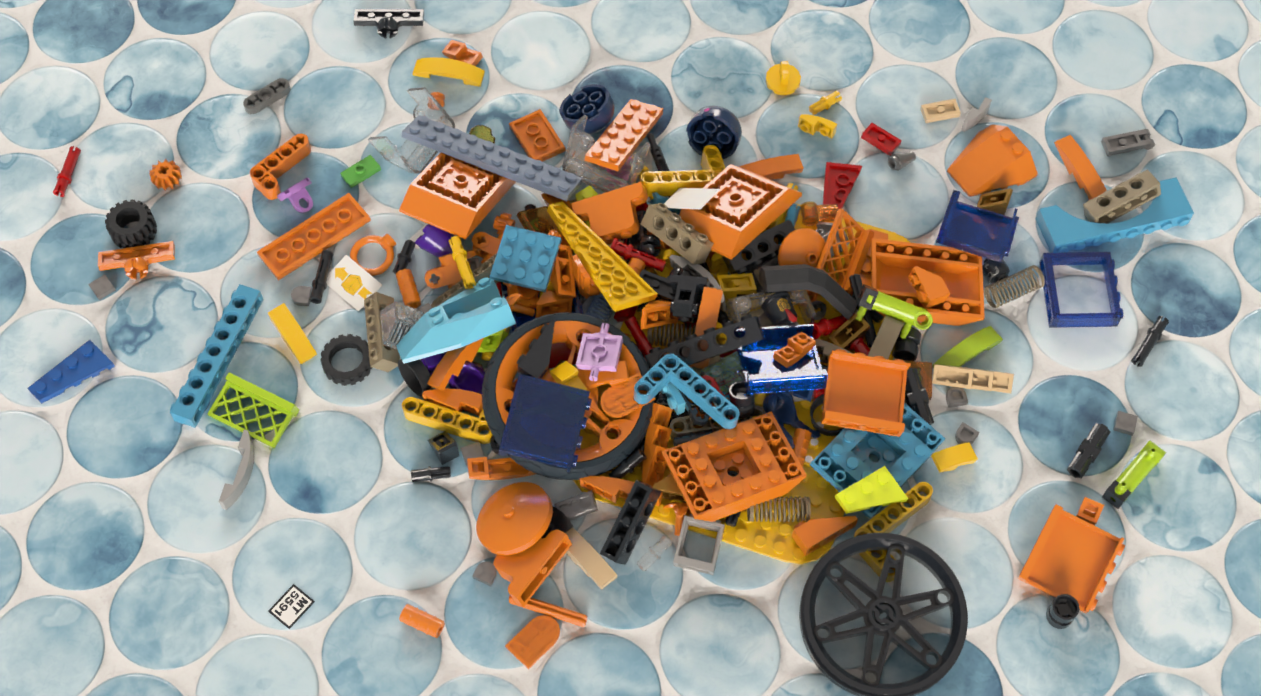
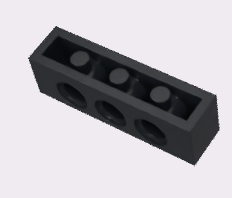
M789 219L760 233L732 260L721 255L730 274L736 272L737 274H742L748 270V266L754 265L756 267L764 262L763 259L767 257L772 259L777 256L781 245L775 243L774 237L779 238L782 244L785 237L794 231L795 228ZM758 245H762L765 248V252H760ZM741 253H746L749 256V260H744Z
M635 481L600 552L601 555L615 563L626 565L657 503L661 491L644 482Z

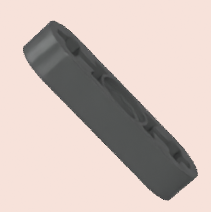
M284 78L277 79L245 98L243 101L245 111L248 114H256L288 95L291 91L288 80ZM267 93L272 95L269 99L262 98Z

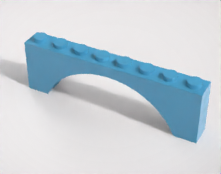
M1177 177L1159 181L1161 195L1154 198L1152 204L1141 214L1126 221L1107 224L1089 222L1068 214L1057 205L1039 209L1035 219L1051 255H1061L1071 250H1082L1088 246H1099L1105 242H1116L1122 238H1133L1139 234H1150L1156 230H1167L1178 225L1184 226L1190 222L1194 212Z

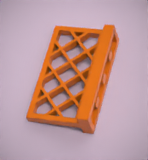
M843 208L838 209L816 268L825 271L823 267L825 262H827L829 270L827 274L837 282L835 273H838L839 280L837 283L847 293L852 295L853 291L849 277L854 274L860 275L871 245V239L875 233L870 229L864 230ZM842 217L844 218L846 227L844 228L841 221ZM852 228H854L857 231L855 237ZM844 229H847L849 240L845 239ZM837 231L839 233L840 242L838 243L836 239ZM847 242H850L849 252L847 248ZM839 244H841L843 251V255L841 256L838 248ZM831 246L833 247V252L835 256L833 258H831L830 253ZM842 257H844L845 260L844 266H842L841 262ZM832 260L836 261L837 271H834Z

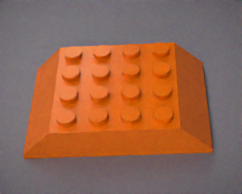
M876 238L871 239V284L877 291L924 308L917 298L914 287L910 285L908 277L913 267L918 266L942 277L950 292L945 302L925 308L933 318L932 323L961 326L985 319L982 251ZM926 315L918 316L917 321L923 322L926 319Z

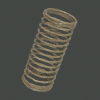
M1032 265L1025 268V270L1023 269L1014 273V275L1012 274L1007 278L986 286L984 289L985 298L989 305L996 309L1007 302L1009 303L1010 300L1013 301L1028 294V292L1031 293L1035 289L1044 287V275L1040 268ZM1032 268L1036 270V272L1039 274L1042 282L1041 286L1039 283V279L1037 275L1034 273V271H1032ZM1026 278L1028 279L1031 288L1029 287V285H1028V283H1027V281H1026ZM1022 279L1024 280V282H1025V284H1026V286H1027V289L1025 288V286H1024V284H1023V282H1022ZM1018 280L1020 281V283H1021V285H1022V287H1023V290L1021 289ZM989 289L991 290L992 296L995 302L997 303V306L993 303L990 297Z
M672 323L671 334L670 324L667 325L666 338V325H663L662 336L661 326L658 327V334L657 327H654L653 338V327L648 328L647 339L651 345L654 343V338L656 346L658 340L660 346L662 342L666 346L667 338L668 343L671 340L672 342L676 340L680 342V338L681 342L686 341L687 324L684 327V334L683 324L680 325L679 339L678 323L676 324L675 336L674 323ZM691 324L689 325L688 336L691 335V332L692 335L695 334L696 325L693 326V332Z
M781 496L780 498L773 499L775 522L777 520V499L779 503L778 521L781 522V499L783 500V521H786V498L788 502V522H790V500H792L793 510L792 521H795V498L798 511L796 521L799 522L800 515L801 521L807 522L810 520L811 503L808 496L803 498L801 496L798 498L796 496L794 498L792 496L789 498ZM770 499V500H769V503H770V505H769V521L771 522V521H772V500ZM800 499H801V514H800V511H799V500H800ZM765 501V521L767 522L768 508L767 501ZM761 502V503H760V504H761V505H760V521L762 522V521H763V503ZM756 504V521L758 522L759 511L758 504ZM754 505L747 509L749 522L754 521Z

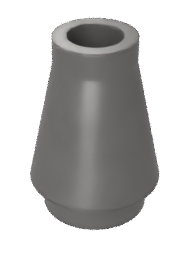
M913 151L893 153L888 158L889 167L892 170L899 171L915 161L916 155Z

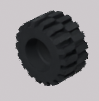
M131 199L130 202L124 200L121 204L119 202L115 204V208H110V213L106 215L105 227L112 241L119 248L150 244L149 240L155 238L154 234L157 233V223L146 204L139 200L136 202ZM131 222H138L134 227L124 228Z

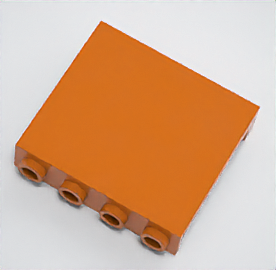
M842 349L832 350L828 357L821 424L900 437L905 428V423H902L907 370L911 363H905L901 359L887 360L883 356L870 357L864 353H846Z
M1055 504L1018 579L1054 598L1061 594L1073 596L1079 604L1080 611L1086 614L1089 610L1093 611L1098 602L1095 599L1098 591L1103 592L1107 581L1104 579L1107 573L1112 574L1116 563L1113 561L1116 555L1120 556L1125 548V545L1122 543L1125 538H1118L1064 511L1063 507Z

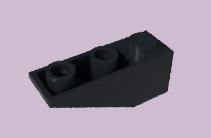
M553 319L549 324H544L540 330V337L532 340L528 347L530 349L526 355L522 354L517 361V372L536 385L549 369L555 324Z

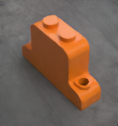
M638 182L571 203L572 210L582 221L589 220L591 230L606 244H611L615 238L628 239L639 231L636 207L647 201L648 193L643 183Z
M553 530L546 538H540L534 545L520 553L496 555L493 564L500 576L511 582L508 586V592L517 605L523 608L570 548L572 543L566 533L560 530Z

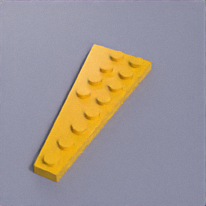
M564 202L548 206L547 212L615 312L656 299L658 293Z

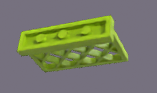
M229 372L225 378L227 380L207 415L242 433L244 430H248L252 438L275 449L292 417L297 416L299 408L295 404ZM229 388L234 389L237 397L227 400V391ZM252 398L253 405L243 408L241 399ZM238 401L240 409L230 412L228 404ZM225 405L227 414L221 416L214 414L218 407ZM267 405L270 413L260 416L258 407ZM255 409L256 418L246 420L245 412ZM241 413L243 422L234 424L231 416ZM280 413L287 415L282 423L276 424L274 415ZM271 417L273 426L263 429L261 420ZM258 421L260 430L250 432L248 424ZM274 429L276 435L272 442L266 440L264 432Z

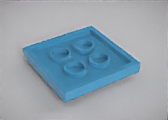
M506 225L490 279L546 292L562 241L561 238Z

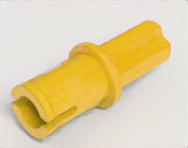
M834 91L826 97L822 96L819 101L809 106V111L816 115L825 109L828 110L832 105L840 102L842 96L836 97L840 95L838 91Z

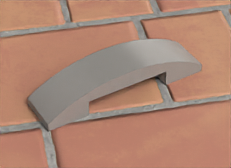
M671 255L669 257L673 269L676 267L682 268L679 272L680 274L685 269L692 276L708 277L711 288L721 289L716 279L701 265H693L681 256ZM722 294L720 309L723 312L726 310L724 294Z
M248 430L243 431L238 445V449L243 457L233 485L225 483L219 499L221 507L225 510L231 507L241 496L253 470L254 446Z

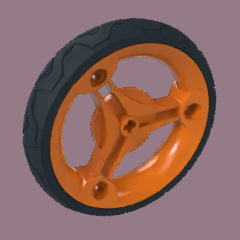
M569 312L548 314L535 318L510 333L498 346L488 363L482 384V406L488 427L501 449L517 464L535 474L557 480H580V478L601 475L621 464L623 460H626L638 448L647 433L654 401L621 417V419L611 421L597 406L598 388L589 389L587 387L585 371L578 369V377L589 393L573 404L570 403L550 373L543 379L539 391L518 398L512 392L513 381L518 369L517 361L522 354L526 355L530 350L528 347L532 340L540 337V330L544 324H549L553 319L555 324L552 344L565 343L572 350L567 361L571 365L574 354L579 353L581 343L578 342V339H582L583 333H599L602 323L610 325L609 334L622 336L623 343L619 361L627 362L629 377L639 372L643 377L650 370L641 351L626 334L602 319ZM535 401L540 402V406L524 410L522 408L523 404ZM508 407H514L516 409V412L511 414L508 413L506 409ZM546 414L550 419L560 424L573 425L580 423L599 438L598 443L578 450L553 448L539 442L528 434L520 424L521 418ZM592 414L605 426L602 430L589 419ZM612 432L617 436V438L610 439L608 438L607 433Z

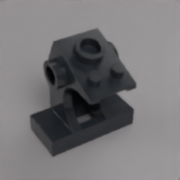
M670 275L669 283L672 290L676 291L675 299L670 305V311L673 313V316L679 318L678 321L694 323V320L698 319L700 309L699 303H696L698 294L703 293L704 286L711 287L708 277ZM685 291L691 292L690 300H682Z

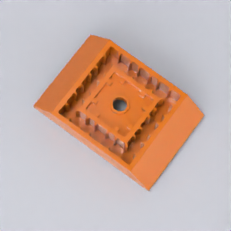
M440 153L410 184L399 212L467 239L516 181Z
M730 164L703 187V189L720 190L701 210L681 209L679 216H681L684 222L693 225L696 231L708 237V240L713 243L712 251L732 260L802 196V193L752 171Z
M772 411L738 423L733 429L724 428L662 451V455L694 519L713 522L748 509L750 506H756V504L759 505L761 502L764 503L770 499L783 496L807 476ZM735 470L738 472V475L732 477L728 475V472Z

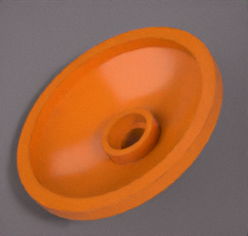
M800 228L792 231L785 237L780 246L778 254L779 266L806 264L816 268L826 243L824 238L813 229ZM825 262V264H824V267H823L824 270H825V268H826L827 262Z

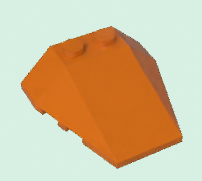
M994 124L978 132L947 169L949 175L969 197L988 193L998 188L1006 189L1011 185H1023L1038 176L1028 148L1007 126Z

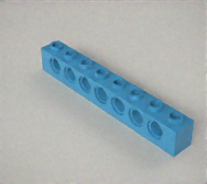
M239 284L237 290L233 291L231 301L225 306L220 321L216 322L212 336L206 341L205 349L198 355L194 369L190 370L186 384L179 391V397L171 405L170 414L174 421L196 428L263 302V297L259 290Z

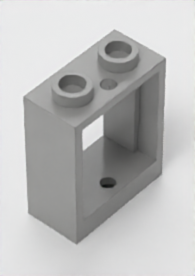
M692 514L690 516L685 515L673 561L674 566L714 575L725 529L724 524H721L720 520L710 522L694 519ZM689 525L718 532L711 563L682 556Z

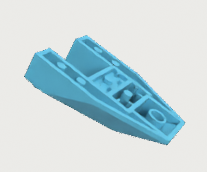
M482 278L476 283L474 288L465 289L425 313L396 347L403 363H408L464 347L516 324L508 302L504 297L501 298L494 280Z

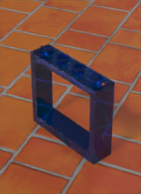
M1111 252L1043 253L1039 264L1045 279L1043 291L1049 328L1118 326L1120 320L1123 319V309L1120 308L1119 304L1121 296L1120 292H1117L1118 278L1117 275H1114L1115 261L1111 258ZM1053 265H1103L1111 313L1060 314Z

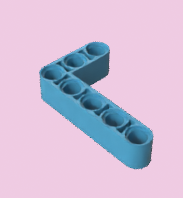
M666 354L635 384L633 397L639 404H647L671 382L723 428L733 429L738 423V408L674 354ZM667 364H672V365H674V367H673V368H668V367H666V365H667ZM659 377L661 380L654 381L652 378ZM681 377H687L689 380L683 381ZM701 389L704 393L699 394L695 390ZM645 390L647 391V394L643 395L640 394L638 391ZM716 402L719 404V406L715 407L712 406L710 403ZM731 415L734 417V419L730 420L727 419L725 416Z

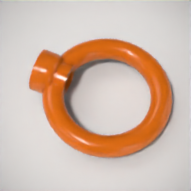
M389 234L383 237L377 235L365 236L353 245L350 258L371 276H377L384 273L391 266L394 259L393 247L397 244ZM368 243H379L387 253L384 263L374 269L362 267L357 260L359 250Z

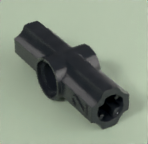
M909 368L907 370L905 390L906 403L929 425H932L934 420L928 405L927 391L925 387H922L917 369Z
M1096 423L1089 432L1088 437L1084 438L1076 451L1074 459L1067 468L1071 476L1082 479L1090 464L1094 463L1102 450V445L1111 433L1107 426Z

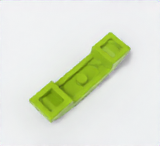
M991 326L985 327L946 352L932 367L934 369L935 364L961 367L986 349L989 351L1002 342L1003 339Z

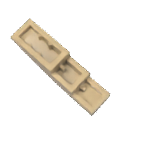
M935 364L932 384L1011 393L1014 374Z
M574 528L566 532L572 543L566 554L576 565H579L588 577L593 579L601 590L617 578L615 571Z

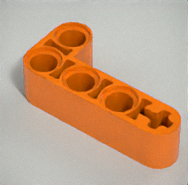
M302 133L295 135L251 168L250 176L253 185L267 199L275 200L278 198L277 195L281 193L277 179L311 153V146L307 135Z

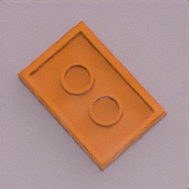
M541 109L509 123L510 129L529 158L543 162L566 151L565 146Z

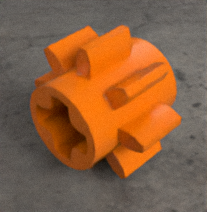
M503 212L500 216H496L493 228L498 230V235L501 232L504 233L506 225L515 227L516 221L511 219L512 214Z

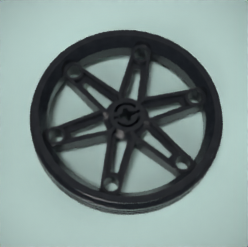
M868 533L855 536L836 545L814 566L802 592L799 622L803 642L812 661L831 682L855 696H915L938 683L957 661L967 635L968 611L965 596L957 577L948 564L932 549L902 535ZM887 550L876 591L843 567L840 562L861 552ZM890 552H897L900 555V559H892ZM904 555L911 557L926 567L938 580L942 588L900 597ZM890 567L895 568L892 598L882 596ZM838 569L841 572V576H832L830 570ZM827 577L856 608V611L816 626V598L822 582ZM846 580L871 598L866 606L844 584ZM938 594H944L948 601L946 603L940 602ZM930 599L931 605L903 615L901 605ZM949 606L951 615L950 634L942 655H940L909 621ZM885 612L887 614L886 618L880 619V614ZM860 617H863L866 625L841 632H836L834 628ZM900 626L923 648L921 652H918L895 634ZM825 629L829 636L821 638L817 631ZM874 634L884 636L877 664L871 665ZM866 635L861 679L841 668L827 653L823 643ZM890 641L928 669L922 675L909 681L895 684H879ZM926 655H933L936 659V664H929L926 661ZM868 672L873 673L876 681L873 683L868 682L865 674Z

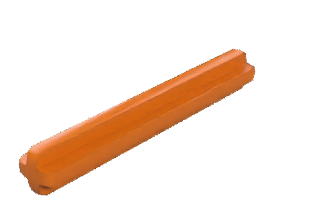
M510 595L509 603L517 605ZM532 597L523 607L581 627H585L588 620L587 615Z

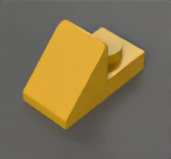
M752 273L716 276L717 282L723 290L724 297L730 301H733L737 294L755 293L757 290Z
M565 361L550 370L549 373L570 403L573 404L586 396L589 391L578 377V369Z

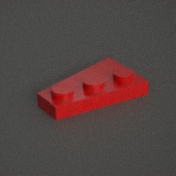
M826 162L822 212L837 213L838 209L844 207L862 170V166Z

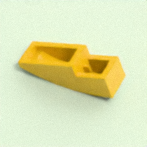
M284 303L268 312L271 322L300 364L317 355L305 333Z

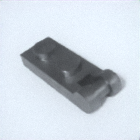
M1148 129L1103 137L1101 141L1107 156L1140 149L1149 150L1155 146L1154 140L1150 138L1151 134Z

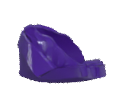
M466 361L459 376H451L448 382L450 388L482 394V384L485 375L482 364Z

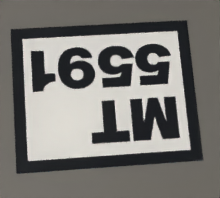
M293 584L268 612L290 629L315 601Z

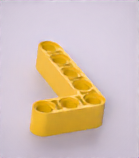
M707 145L703 149L700 161L702 170L644 172L641 175L640 182L646 187L648 197H653L652 193L655 192L660 196H672L679 188L705 187L725 169V165L719 149L716 146Z
M407 397L402 402L404 416L409 421L479 442L480 444L490 443L492 433L486 422L483 409L479 418L415 397ZM410 407H415L414 410L408 411ZM428 413H434V414H433L432 416H430V417H427V416H426V414H428ZM446 419H452L450 422H444ZM466 424L470 425L468 428H462ZM481 431H489L487 434H480Z
M927 482L918 483L905 493L908 497L906 502L891 503L855 531L854 537L868 533H890L929 503L933 493L932 486ZM922 491L926 493L927 496H921L918 492ZM903 503H909L912 507L907 508ZM893 514L897 519H891L888 515ZM873 526H879L882 530L877 531ZM872 550L858 553L880 577L887 550ZM876 552L880 555V557L875 558L871 555V553ZM891 568L894 573H888L886 582L894 581L895 568Z

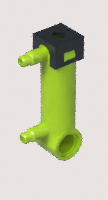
M863 284L856 300L860 306L856 320L861 321L867 309H873L903 321L905 324L900 335L903 339L909 334L912 325L920 330H925L933 322V318L927 309L917 307L877 291V289ZM926 315V319L923 322H917L918 316Z
M1149 440L1128 467L1107 488L1102 498L1119 509L1167 452Z

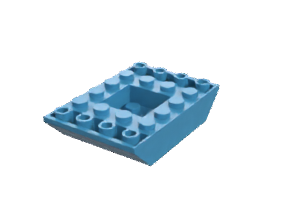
M904 403L902 423H905V428L900 437L844 428L809 465L839 492L883 466H886L901 488L930 458L945 438ZM869 455H876L878 462H872L869 459ZM884 506L871 507L861 512L871 519Z

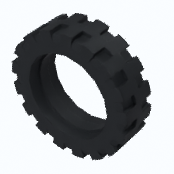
M347 334V336L339 335L336 339L332 338L329 344L326 343L324 351L322 350L321 352L322 358L320 361L327 378L329 380L332 379L335 384L340 383L342 386H347V384L355 385L358 381L362 382L365 376L368 377L370 369H372L370 367L368 343L362 340L360 336L356 335L355 337L353 334ZM354 348L363 355L361 364L356 369L348 372L334 369L331 364L333 356L342 349Z

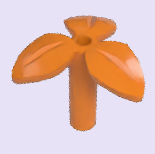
M513 293L505 298L511 312L514 311L529 316L534 315V309L516 304L521 299V294Z
M668 503L663 506V509L673 508L676 514L674 535L680 536L684 515L689 507L687 503Z

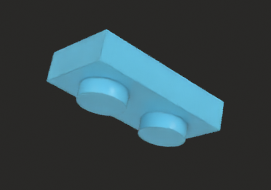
M669 382L661 392L666 394L669 407L674 409L676 414L679 415L684 413L686 402L678 388Z

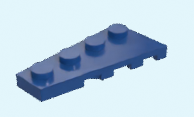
M88 340L27 389L42 404L64 393L65 389L71 386L76 387L82 384L81 381L91 376L94 378L100 375L99 372L107 368L110 370L115 365L91 340Z

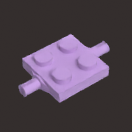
M607 323L601 324L599 333H583L576 368L591 370L589 376L591 381L593 379L597 381L599 371L616 372L623 338L619 335L609 334L610 325Z

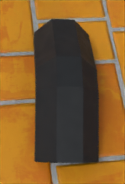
M806 264L761 267L759 283L766 292L809 290L820 294L847 320L855 312L858 305L856 300L823 270Z

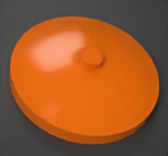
M517 482L498 490L486 501L478 515L476 531L480 542L486 549L497 555H513L530 548L544 535L550 525L553 514L550 497L543 488L531 482Z

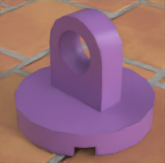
M307 177L281 192L277 197L280 202L288 198L295 210L300 213L308 212L312 209L313 201L305 187L312 182ZM300 199H304L307 202L306 208H302L299 205Z

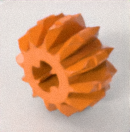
M165 159L162 163L158 160V165H152V170L149 171L152 184L158 189L163 188L165 191L168 187L173 189V185H179V180L182 179L180 167L173 160L169 162Z

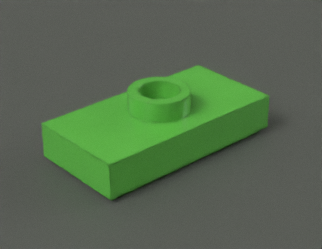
M369 155L340 174L349 187L353 188L379 172L381 167Z

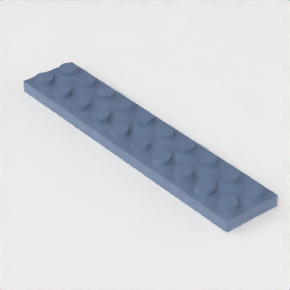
M418 115L402 131V137L565 201H568L582 184L583 178L576 176L574 173H568L558 167L545 164L540 160L529 158L524 154H519L506 147L493 144L491 141H485L475 135L467 134L441 122L428 119L426 116Z

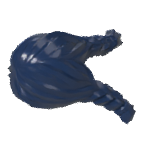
M783 389L775 390L765 398L763 402L765 413L772 411L792 449L795 448L792 436L783 427L784 424L791 425L795 429L801 428L810 431L813 439L821 436L820 432L810 429V427L798 419L794 400L788 391Z

